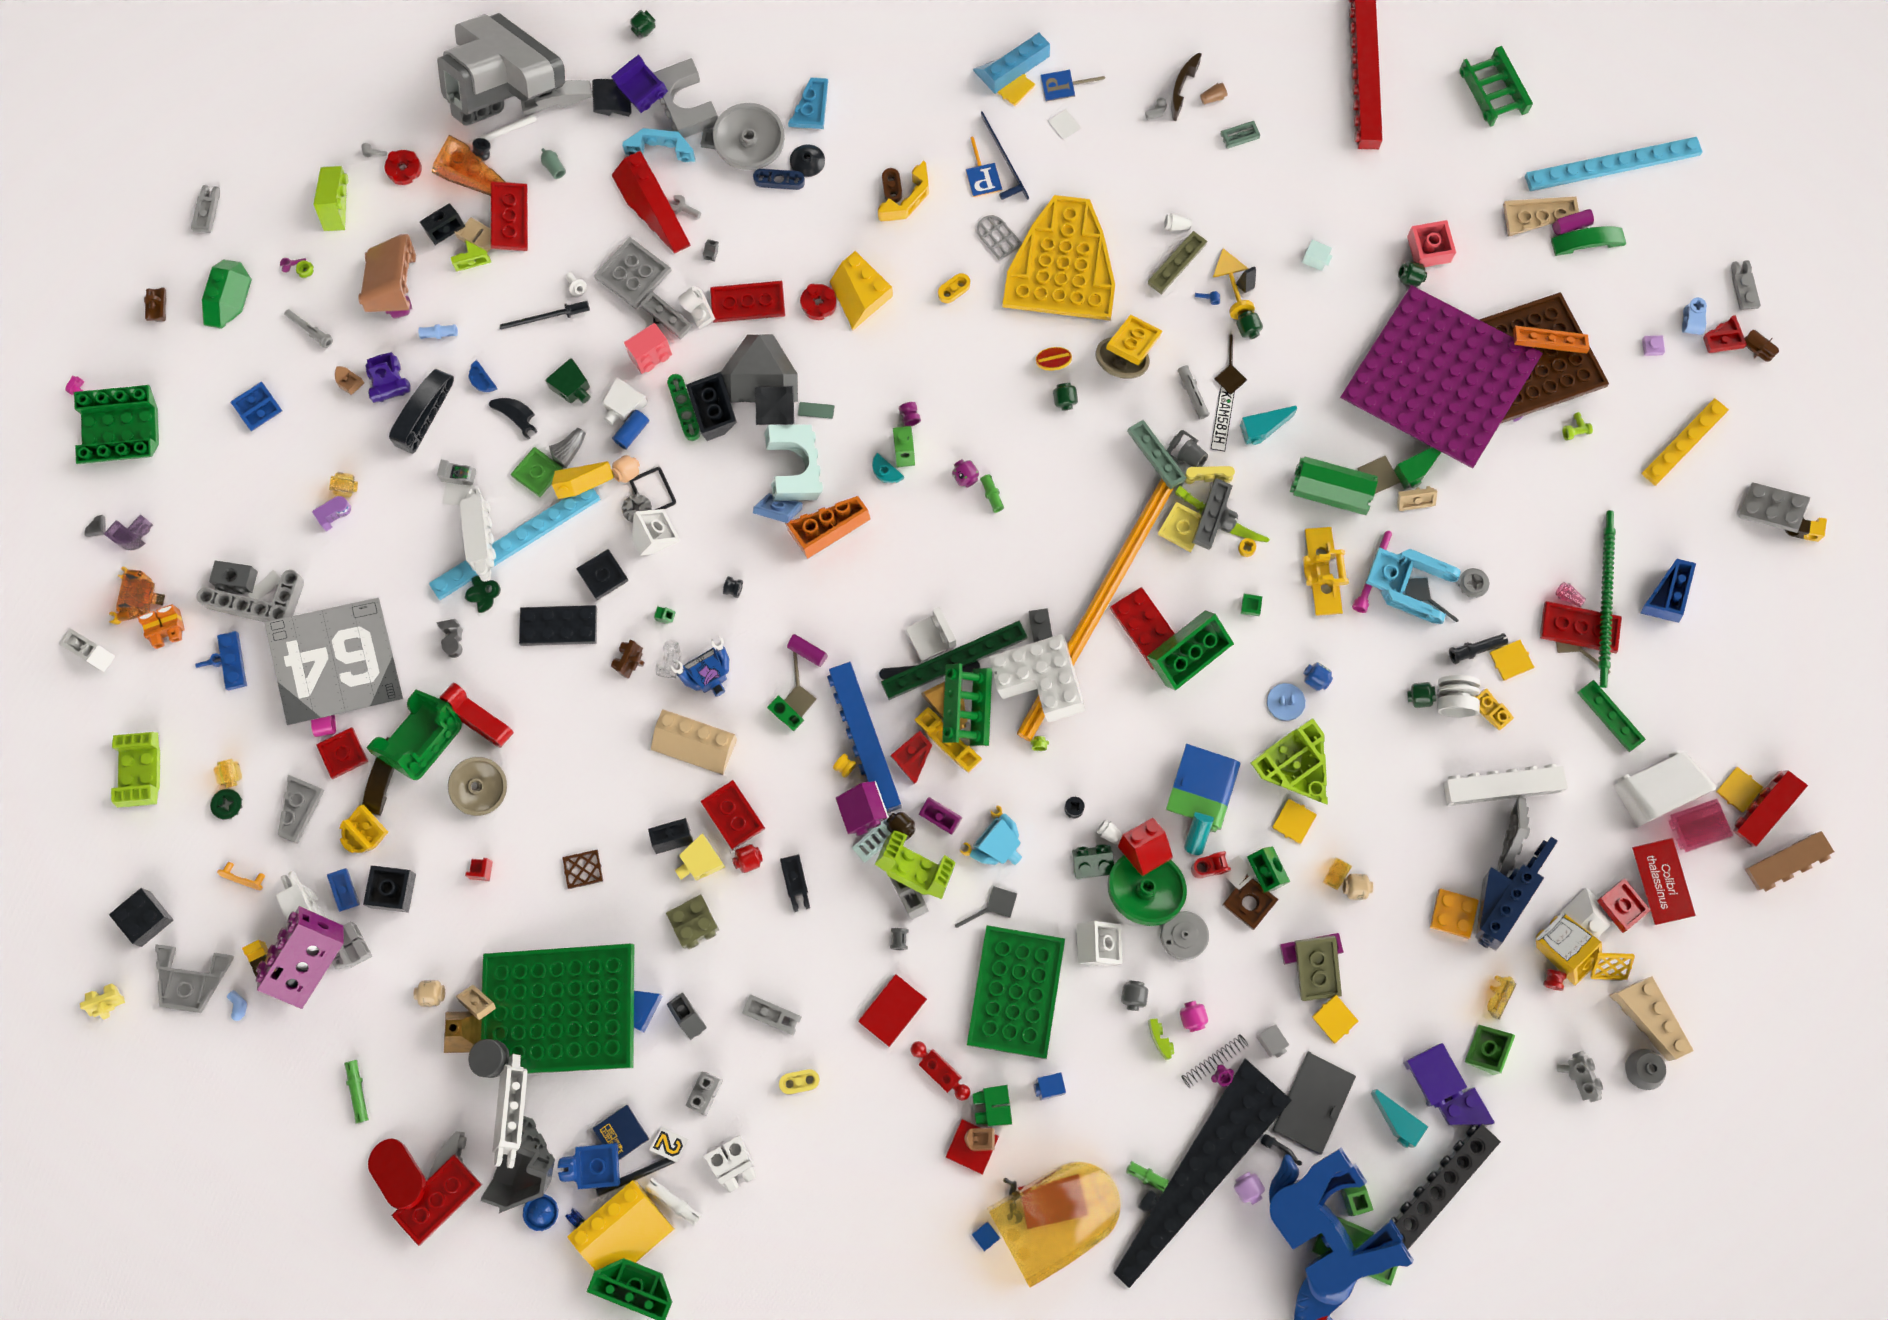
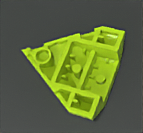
M1313 718L1288 733L1250 762L1261 779L1328 805V797H1326V755L1324 754L1325 735Z

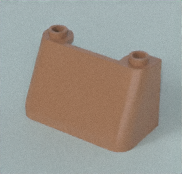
M400 234L369 248L365 252L366 264L361 293L358 295L359 304L363 305L365 312L409 310L410 302L405 297L409 291L406 282L409 263L416 262V253L410 236L408 234Z

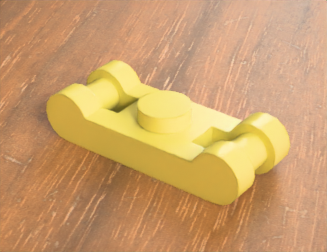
M1231 466L1189 467L1186 470L1185 476L1187 478L1185 482L1187 484H1193L1195 481L1202 480L1204 482H1213L1217 478L1230 483L1235 470Z

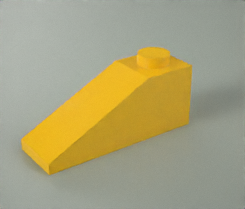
M608 461L557 470L554 473L552 487L558 499L577 496L613 479L614 473Z

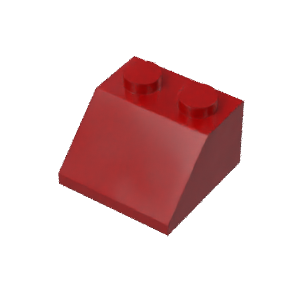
M1154 818L1123 834L1118 845L1121 852L1142 876L1173 858L1166 833Z

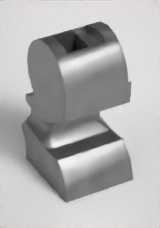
M456 619L436 622L442 632L445 634L450 633L441 640L443 651L451 658L459 657L463 650L459 643L462 640L463 632L460 624Z

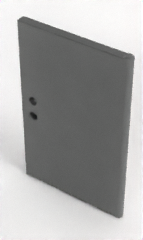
M1308 1051L1288 1095L1292 1101L1279 1115L1273 1131L1322 1154L1356 1075Z

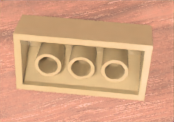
M662 709L655 726L651 750L724 775L737 738L733 733Z

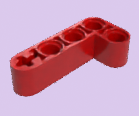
M454 682L439 697L441 700L448 702L462 723L499 748L514 734L509 726L467 698L463 688Z

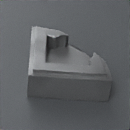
M99 515L93 518L94 520L85 528L84 533L86 537L106 534L105 516Z

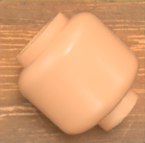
M624 455L613 462L612 471L614 478L618 482L627 483L637 477L639 474L638 467H640L638 460Z

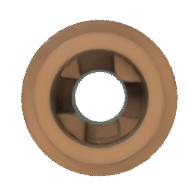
M1216 83L1201 94L1200 98L1205 105L1223 100L1224 97L1228 96V93L1223 83Z

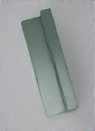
M1142 420L1129 427L1127 430L1128 434L1168 488L1171 490L1176 486L1182 487L1187 477L1146 422Z

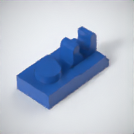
M347 868L326 874L339 912L360 905Z

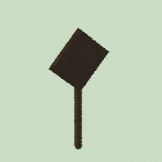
M1232 334L1229 335V366L1214 378L1230 395L1247 381L1233 366Z

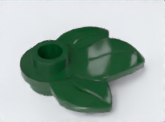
M480 575L471 579L473 586L466 591L465 599L469 602L477 603L478 612L483 613L493 606L494 598L499 596L501 588L498 582L494 580L484 582L480 579ZM490 586H492L491 592L488 591Z

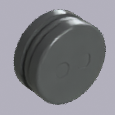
M483 1039L475 1043L471 1048L468 1062L470 1069L475 1075L495 1078L500 1076L504 1065H508L510 1055L508 1048L501 1041Z

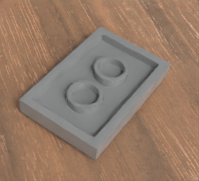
M1752 482L1739 518L1798 533L1810 502V497Z

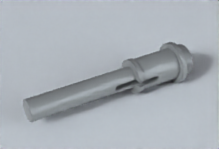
M291 310L285 311L284 315L307 331L309 336L319 342L321 347L328 348L332 345L333 339L331 335L325 334L316 326L312 327Z

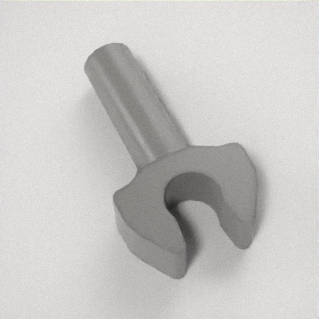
M673 196L674 200L679 203L678 205L670 203L675 214L684 211L698 219L700 218L702 213L686 205L684 196Z

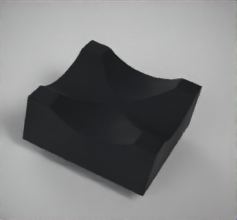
M794 386L755 387L756 425L794 424Z

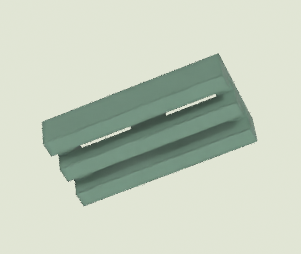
M1255 121L1222 130L1220 133L1227 149L1260 139L1261 136ZM1239 132L1238 134H1235V135H1232V136H1229V137L1227 136V135H1230V134Z

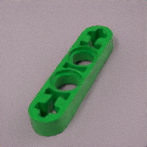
M672 374L669 376L667 384L684 436L689 441H695L700 437L701 431L684 379L679 374ZM675 380L678 381V385L680 388V390L678 391L676 390V387L674 385ZM680 395L686 397V401L683 403H678L676 399ZM688 411L692 414L689 419L682 418L684 412ZM690 424L692 425L693 430H694V434H693V435H691V434L689 433L690 430H689L688 425H690Z

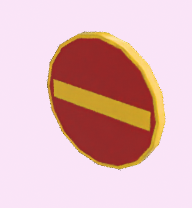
M1062 347L1044 349L1036 356L1037 366L1049 371L1065 368L1072 361L1071 352Z

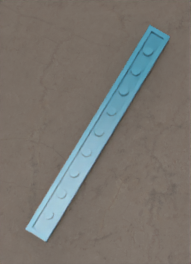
M1692 137L1526 172L1525 179L1531 192L1700 156L1703 151L1698 138Z
M592 488L577 496L564 498L492 543V548L496 553L494 565L496 566L601 500L596 491ZM465 560L430 582L429 585L438 599L442 600L472 581L471 579L478 576V574Z

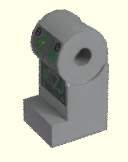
M442 459L437 472L441 482L461 485H473L476 475V469L471 466L453 464Z

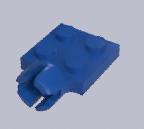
M618 1143L575 1147V1155L562 1157L558 1161V1168L568 1167V1171L558 1172L560 1181H574L577 1183L578 1190L619 1186Z

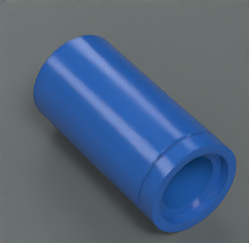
M635 409L612 437L613 441L627 450L650 422L649 419L642 412Z

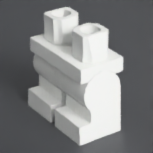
M741 1135L723 1144V1147L720 1146L704 1155L720 1185L723 1184L729 1193L739 1188L735 1176L742 1174L746 1183L756 1178L753 1169L754 1163Z

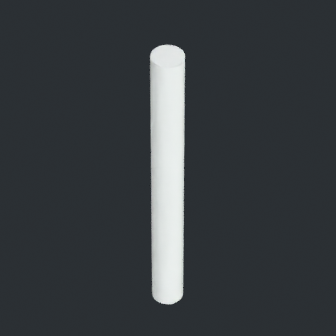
M532 114L477 138H484L489 141L537 120L535 115ZM474 138V139H472V140H469V144H470L471 148L473 147V146H472L473 140H475V139H477V138Z

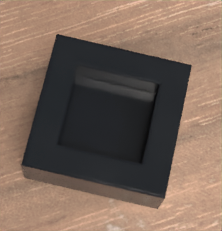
M1149 1190L1137 1207L1143 1212L1151 1211L1158 1202L1155 1199L1157 1194Z

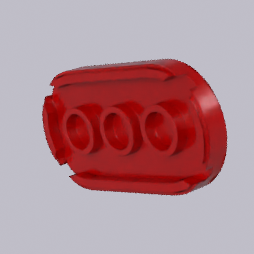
M390 1138L378 1143L368 1159L370 1174L392 1207L399 1210L413 1208L424 1195V1186L426 1187L425 1176L402 1142Z

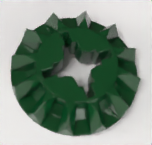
M223 789L212 797L210 808L213 815L222 820L232 819L243 808V799L238 792L232 789ZM226 799H227V801H229V802H233L232 804L229 805V809H228V810H227V808L222 807L223 805H225Z

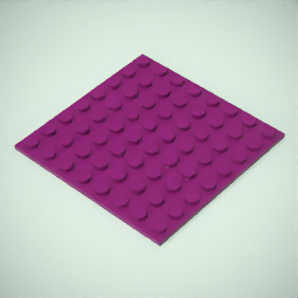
M1411 285L1340 398L1473 469L1543 353L1529 346L1514 345L1513 337Z

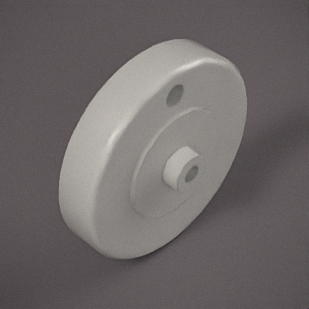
M1181 911L1171 921L1163 924L1160 938L1164 949L1169 955L1179 960H1191L1198 957L1206 949L1209 941V931L1206 923L1200 916L1192 912Z

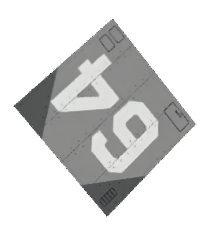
M379 598L264 622L287 725L403 699Z

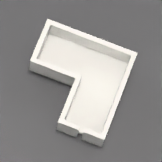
M1063 634L989 656L997 691L1002 699L1037 689L1043 712L1048 722L1086 711Z

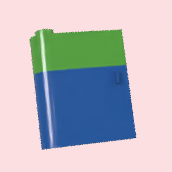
M1186 743L1166 810L1192 819L1195 812L1214 817L1210 832L1221 830L1241 763L1235 759Z

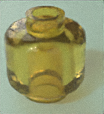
M337 472L334 476H331L329 490L332 491L334 496L350 498L353 492L357 493L358 481H355L353 474Z
M233 759L217 762V766L213 768L217 784L225 785V788L237 786V781L243 778L239 762L233 761Z

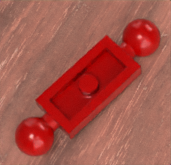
M914 1042L910 1048L911 1054L914 1057H921L923 1059L918 1065L947 1093L953 1088L955 1097L958 1100H967L971 1092L967 1085L958 1083L962 1076L934 1049L927 1053L926 1045L923 1042Z

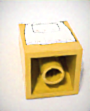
M1563 912L1559 917L1555 916L1551 920L1550 926L1545 930L1542 929L1537 934L1536 948L1559 971L1566 973V978L1576 986L1592 970L1597 953H1602V942Z

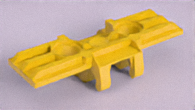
M1332 527L1305 529L1308 556L1303 557L1306 585L1311 586L1313 591L1316 616L1343 614L1339 586L1349 584V579L1346 578L1344 563L1345 550L1334 549ZM1323 549L1326 554L1317 555L1316 550ZM1335 557L1339 579H1334L1329 569V561L1335 559ZM1328 585L1331 588V592L1328 594L1323 593L1321 586Z

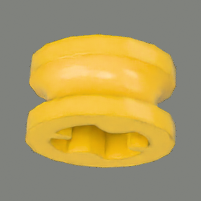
M1250 538L1243 539L1238 547L1239 553L1244 557H1251L1256 550V543ZM1245 544H1248L1247 546H1251L1249 552L1247 551V549L1246 551L1243 549Z

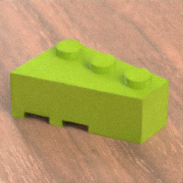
M342 166L320 167L313 205L324 231L345 230L346 192L349 180Z

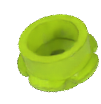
M300 261L296 265V273L301 278H307L313 274L314 266L308 261Z
M1035 736L1030 741L1034 751L1047 750V745H1049V741L1044 736Z

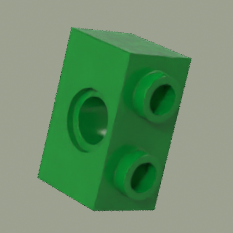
M1273 846L1262 848L1247 856L1264 893L1274 891L1290 883Z

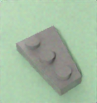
M288 775V786L284 794L285 803L284 809L281 812L278 835L298 844L325 790Z

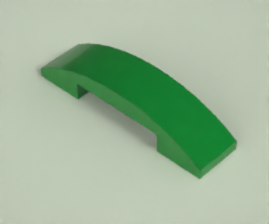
M1615 226L1576 230L1551 239L1555 256L1572 254L1578 249L1605 245L1608 248L1627 244L1623 229Z

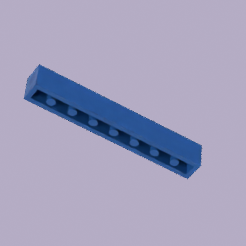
M851 661L830 668V675L827 678L830 687H835L836 693H833L836 704H841L842 710L839 712L842 721H847L849 728H846L849 740L853 739L855 746H852L855 758H860L861 764H858L861 775H866L867 782L876 781L887 813L901 809L902 805Z

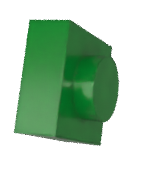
M1243 594L1240 614L1260 616L1263 596Z

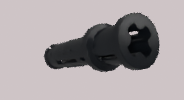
M1502 633L1501 635L1473 644L1467 642L1464 643V646L1449 648V656L1453 664H1458L1461 660L1473 659L1476 654L1508 645V638L1503 639L1506 635Z

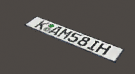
M1222 386L1220 388L1211 449L1225 452L1235 392L1230 395Z

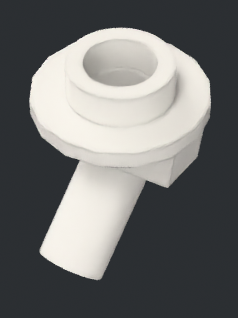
M572 272L567 273L565 276L570 283L568 286L570 293L576 297L583 295L587 288L586 283L582 279H575Z

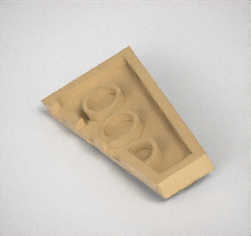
M1577 196L1505 201L1503 204L1508 237L1553 224L1558 218L1579 212Z

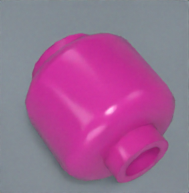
M1196 1000L1184 1003L1185 1007L1180 1010L1183 1027L1189 1029L1190 1032L1206 1028L1208 1016L1205 1006L1197 1004Z

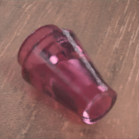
M1563 582L1555 593L1558 599L1576 605L1579 608L1586 600L1570 583Z

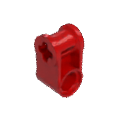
M1226 851L1197 859L1191 867L1192 875L1200 879L1230 872L1231 867H1228L1225 858ZM1197 864H1203L1206 871L1203 873L1199 872Z

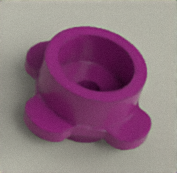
M1220 1064L1217 1066L1215 1074L1211 1076V1081L1225 1087L1232 1082L1234 1071Z

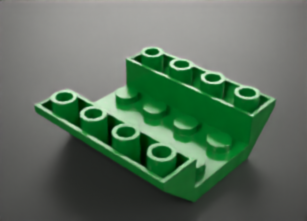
M149 385L74 392V409L81 414L82 445H75L76 464L148 458L154 455L159 445L158 408Z

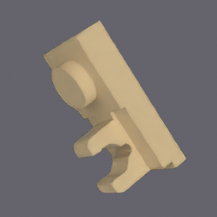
M1426 486V489L1417 487L1416 490L1398 492L1397 508L1399 511L1436 506L1438 491L1430 486Z
M474 985L456 996L459 1002L478 1020L496 1009L494 1003Z

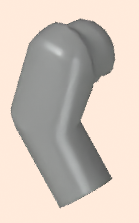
M1158 98L1155 108L1145 112L1147 120L1163 116L1167 108L1165 98Z

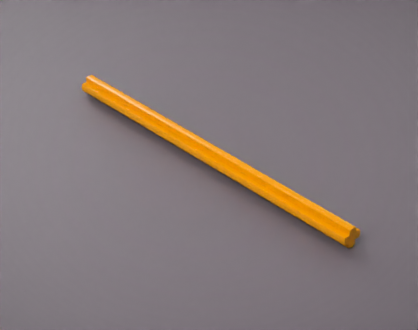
M1162 478L1067 643L1073 666L1174 489L1170 490ZM1039 694L1017 731V735L1027 741L1033 739L1045 717Z

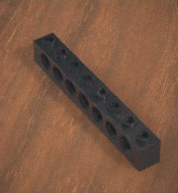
M1483 1124L1472 1125L1466 1131L1467 1137L1463 1141L1459 1140L1453 1146L1454 1152L1450 1156L1446 1155L1440 1161L1441 1167L1437 1171L1433 1170L1427 1176L1426 1180L1428 1182L1423 1187L1419 1186L1412 1195L1415 1197L1410 1202L1406 1201L1400 1207L1401 1213L1396 1218L1394 1216L1391 1218L1402 1234V1242L1407 1250L1501 1143ZM1472 1141L1478 1145L1476 1153L1470 1148ZM1459 1156L1462 1157L1465 1161V1165L1463 1168L1459 1167L1457 1164V1159ZM1445 1172H1449L1452 1176L1450 1183L1444 1180ZM1432 1187L1438 1190L1439 1194L1436 1199L1431 1196L1430 1191ZM1420 1202L1425 1206L1423 1214H1420L1417 1210V1205ZM1406 1218H1409L1412 1222V1227L1409 1230L1404 1227V1220Z

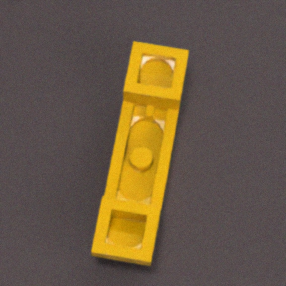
M929 707L914 719L921 729L966 772L969 773L982 761V758L960 739L959 742L942 743V719Z

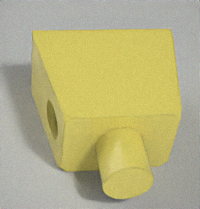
M702 833L679 855L684 864L675 869V872L681 880L691 873L697 881L725 868V866Z

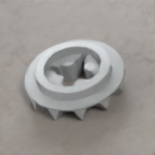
M637 493L636 495H629L624 500L621 508L623 516L628 521L633 523L634 513L636 512L632 510L634 502L638 506L641 505L639 511L652 510L651 502L645 495Z
M1467 569L1459 577L1458 586H1460L1462 593H1465L1468 597L1478 598L1489 589V578L1480 569ZM1472 579H1474V582L1479 583L1475 588H1473V585L1468 584Z

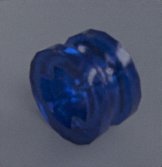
M575 1208L571 1209L570 1214L565 1215L568 1221L576 1228L580 1226L581 1222L586 1220Z

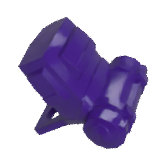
M392 352L367 359V364L365 365L366 373L372 381V387L369 388L368 394L373 403L384 402V400L404 396L406 393L411 392L410 382L406 378H401L399 373L401 370L400 362Z

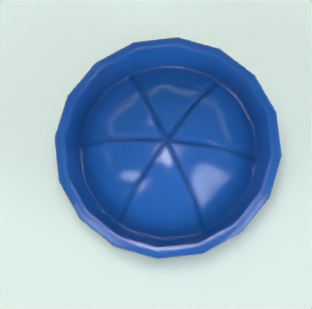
M544 1194L542 1197L525 1203L522 1216L525 1224L530 1229L544 1231L555 1224L559 1209L556 1201Z

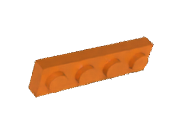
M1515 326L1513 329L1514 345L1586 354L1590 349L1588 334Z

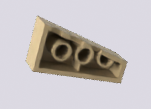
M1653 976L1640 980L1610 995L1621 1006L1622 1011L1627 1016L1629 1015L1637 1024L1638 1029L1645 1033L1650 1039L1649 1041L1667 1061L1676 1060L1694 1051Z

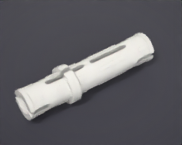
M653 1178L646 1185L645 1190L671 1208L676 1216H681L692 1226L698 1223L702 1215L688 1206V1202L677 1198Z

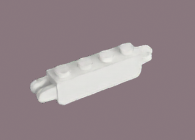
M474 487L467 490V498L459 503L465 558L471 568L480 575V579L487 582L491 578V568L495 567L494 559H496L495 550L492 548L494 537L490 532L492 521L488 515V512L491 510L488 501L483 499L479 488Z
M512 1054L509 1057L508 1065L505 1064L504 1069L500 1073L492 1153H495L494 1165L498 1167L502 1163L503 1154L508 1155L507 1168H513L516 1151L520 1148L527 1069L520 1067L521 1055Z

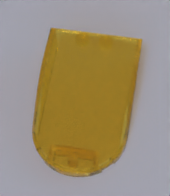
M1076 1161L1065 1163L989 1206L987 1210L1024 1276L1026 1283L1031 1288L1066 1267L1104 1240L1116 1226L1121 1204L1118 1189L1112 1178L1104 1170L1090 1163Z

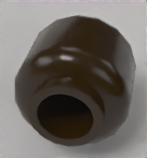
M904 812L892 813L886 821L888 823L887 830L890 833L895 830L906 834V841L916 830L914 828V820Z

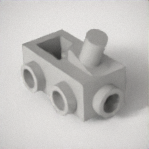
M1584 1051L1572 1054L1573 1058L1568 1060L1569 1065L1557 1064V1072L1569 1073L1570 1079L1575 1080L1583 1101L1589 1099L1590 1102H1595L1602 1099V1082L1600 1078L1595 1076L1593 1071L1595 1070V1064L1592 1058H1588Z

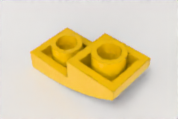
M1483 689L1478 696H1475V698L1480 700L1479 712L1498 730H1501L1514 719L1504 704L1498 703L1488 689Z

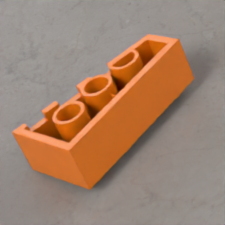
M859 496L838 502L835 506L818 509V512L801 515L800 518L790 520L785 524L788 532L808 559L871 520L867 507Z

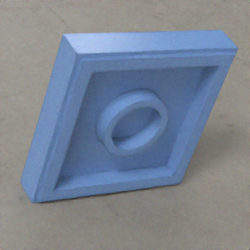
M768 493L753 507V513L788 523L802 510L803 503L798 501H773L772 494Z

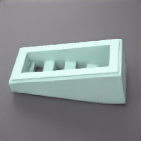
M881 822L880 826L870 830L852 847L864 863L883 847L886 838L884 839L878 831L882 830L887 837L891 834L883 822ZM875 835L880 840V843L877 844L872 836ZM869 840L875 848L872 850L866 841ZM862 845L869 852L867 855L860 849Z

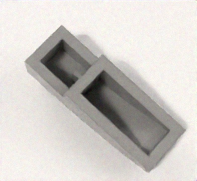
M890 878L911 920L929 911L919 892Z

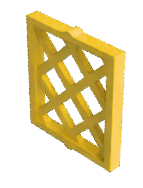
M1597 953L1590 977L1591 979L1628 980L1635 956L1634 954ZM1599 959H1603V960H1604L1603 962H1601L1600 964H1598ZM1616 959L1618 962L1612 965L1610 961ZM1630 959L1629 964L1626 965L1624 962ZM1607 963L1609 967L1603 969L1601 966ZM1619 964H1622L1624 966L1620 969L1616 968V966H1618ZM1599 968L1601 971L1595 974L1596 969ZM1610 969H1613L1615 971L1611 974L1607 973V971H1609ZM1627 969L1626 973L1623 975L1621 972Z

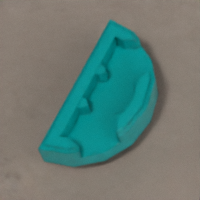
M877 453L875 455L872 467L874 475L878 480L883 483H899L904 479V476L880 454Z

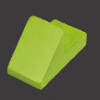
M467 240L465 242L468 253H459L451 257L456 272L492 263L486 250Z

